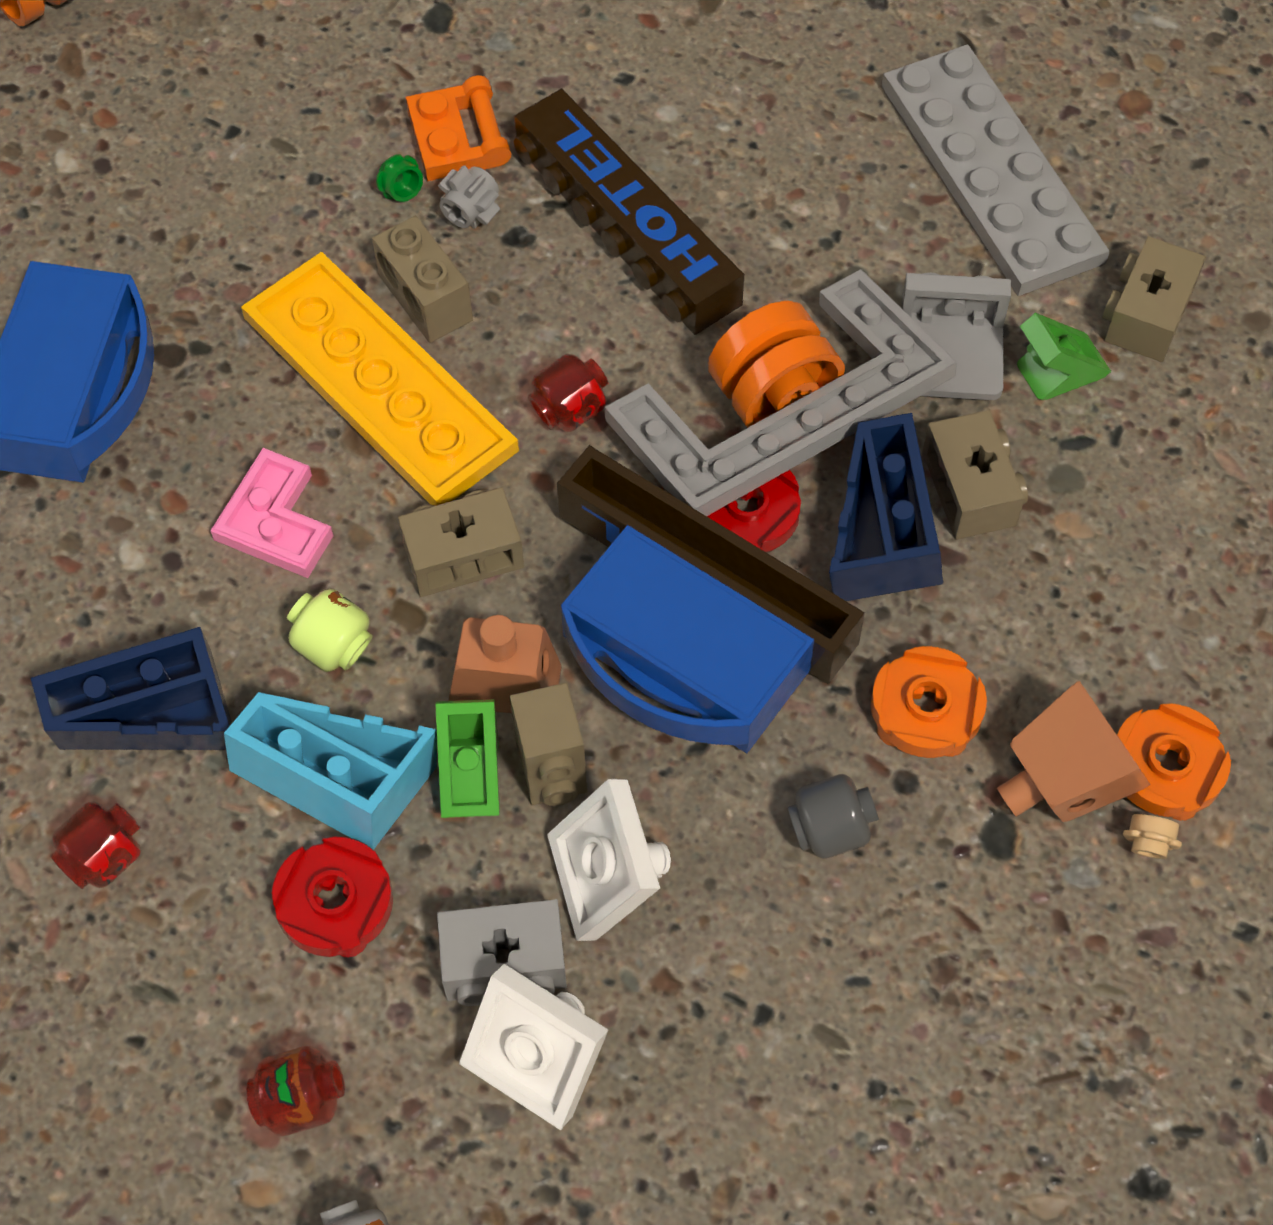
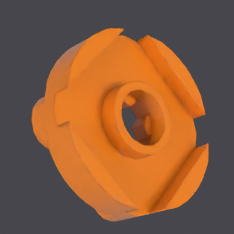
M920 646L904 651L903 657L893 660L890 664L888 661L880 669L874 682L871 695V712L878 726L877 733L880 739L889 746L896 747L905 753L918 757H954L961 754L965 750L966 745L977 735L986 711V690L980 677L977 681L974 674L966 668L968 662L958 654L947 649ZM924 692L935 693V702L944 704V707L934 709L933 712L923 711L920 706L914 703L913 699H921Z
M1172 703L1160 704L1158 709L1147 710L1141 713L1142 710H1139L1125 720L1117 736L1137 763L1150 785L1141 791L1127 796V798L1136 806L1149 813L1171 817L1179 821L1188 820L1194 817L1198 811L1210 806L1226 784L1231 769L1229 750L1225 754L1224 746L1219 740L1221 733L1216 725L1208 717L1190 707ZM1168 750H1173L1179 754L1177 762L1185 768L1182 770H1167L1156 759L1155 753L1164 756Z

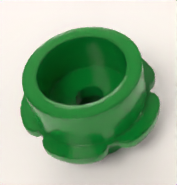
M396 154L388 158L381 165L376 177V185L378 190L383 191L385 198L406 202L414 198L421 190L423 174L419 169L417 161L412 156L406 155L403 157L400 154Z

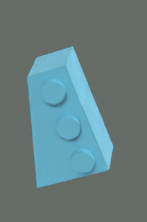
M261 692L256 694L224 732L229 771L344 835L364 843L372 850L375 849L437 767V729L419 726L417 731L383 725V718L366 714L364 720L331 714L330 707Z

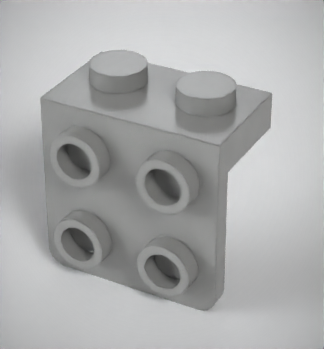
M932 272L923 274L906 273L900 307L957 362L955 377L921 396L997 400L1001 397L1003 391V326L1011 298V279L991 278L989 276L939 275Z

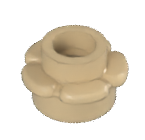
M1134 814L1132 815L1130 829L1123 831V836L1126 840L1133 842L1131 851L1141 856L1167 859L1168 850H1177L1182 846V842L1177 840L1179 824L1169 819L1152 815Z

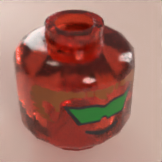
M302 1046L266 1057L256 1067L254 1077L250 1078L247 1082L248 1106L256 1124L260 1127L267 1126L277 1136H289L326 1125L331 1122L336 1113L337 1098L343 1097L345 1094L342 1071L335 1060L327 1061L325 1056L313 1046Z

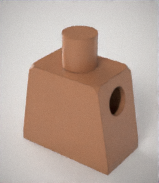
M493 615L487 619H464L448 701L494 699L496 712L512 713L510 695L559 684L562 667L546 629L536 624L512 622L503 615Z
M1078 681L1012 739L1010 746L1025 770L997 787V789L1016 817L1045 799L1062 822H1067L1148 787L1150 783L1086 689Z

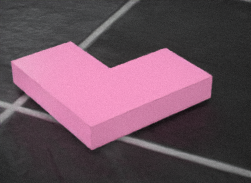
M263 448L210 530L214 541L309 578L334 536L331 526L291 510L312 477L310 466Z

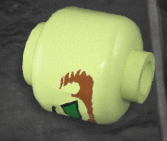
M334 589L324 590L315 597L305 593L295 603L287 616V620L293 623L288 637L291 647L325 672L333 671L339 667L345 671L348 670L363 654L373 637L367 631L369 628V617L366 612Z

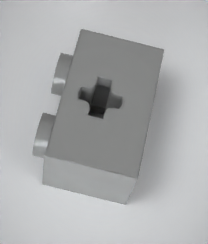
M558 899L437 912L442 984L447 1001L458 1000L459 1004L465 1006L481 1005L491 976L503 964H506L551 994L555 993V989L567 988ZM509 949L508 962H496L498 950Z

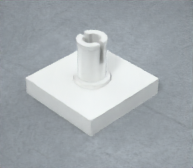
M608 779L547 834L577 941H595L657 892L660 889L658 879L662 877V874H666L670 868L671 857L668 847L663 842H646L628 780Z
M503 964L490 978L459 1064L561 1130L573 1117L608 1029L585 1015L584 1006L576 996L568 992H560L555 996L506 964Z

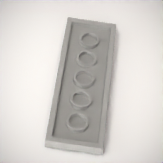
M968 44L883 73V90L1006 279H1011V286L1018 296L1106 264L1110 252Z

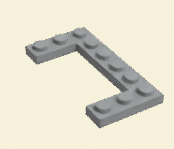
M860 269L821 290L819 306L872 358L870 361L709 450L649 383L605 406V419L669 494L708 516L856 433L858 422L880 419L955 377L957 362Z

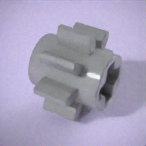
M463 165L458 172L452 169L438 185L445 192L440 198V209L445 217L458 227L467 228L471 225L472 228H476L480 223L487 225L500 210V207L494 202L499 196L498 184L487 171L480 167L473 166L468 169Z

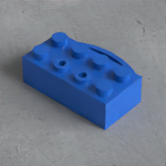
M30 261L0 338L1 471L84 483L90 464L101 456L132 422L141 407L149 387L153 371L154 343L147 313L131 275ZM135 337H140L139 353L134 371L128 385L117 400L125 379L128 356Z
M629 525L624 528L561 604L563 637L567 639L575 659L593 685L612 704L630 717L650 728L685 740L715 745H734L747 754L810 671L814 647L813 638ZM595 658L618 671L630 684L645 695L661 704L681 711L687 716L658 708L634 696L615 682L600 667Z

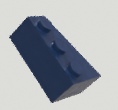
M912 413L858 422L847 477L848 488L844 508L840 513L838 523L839 534L829 570L833 593L845 601L942 585L941 553Z
M201 627L31 677L44 731L59 750H226L224 732L232 724V720L213 655Z

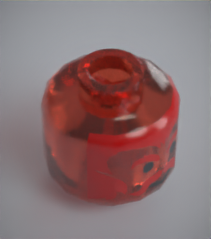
M567 353L534 375L531 383L533 392L528 395V399L537 415L550 430L558 427L565 432H572L604 409L606 397L602 388L607 386L609 382L602 369L592 358L584 363L576 355Z
M95 801L88 802L54 832L52 841L56 851L50 857L79 888L84 889L88 884L96 888H104L111 884L140 856L141 847L133 835L141 829V826L119 803H116L108 810L101 803Z

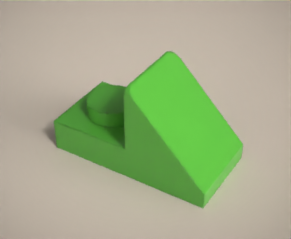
M1034 313L1020 325L1030 344L1027 346L1028 352L1018 360L1017 367L1038 399L1047 400L1103 379L1111 373V370L1087 333L1038 313Z
M495 700L436 702L441 818L498 816L500 813L497 756L499 741Z

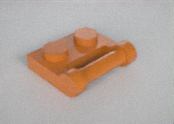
M485 76L469 77L460 86L406 96L407 110L427 182L445 178L452 169L458 172L463 165L468 169L475 166L485 170L502 166L510 160V147L507 139L501 137L490 101L493 96L492 88ZM473 108L483 141L481 146L472 148L469 146L459 110Z

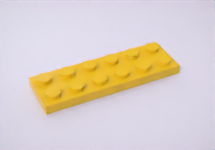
M320 252L241 306L244 319L430 505L437 506L455 500L519 452L518 439L323 252Z

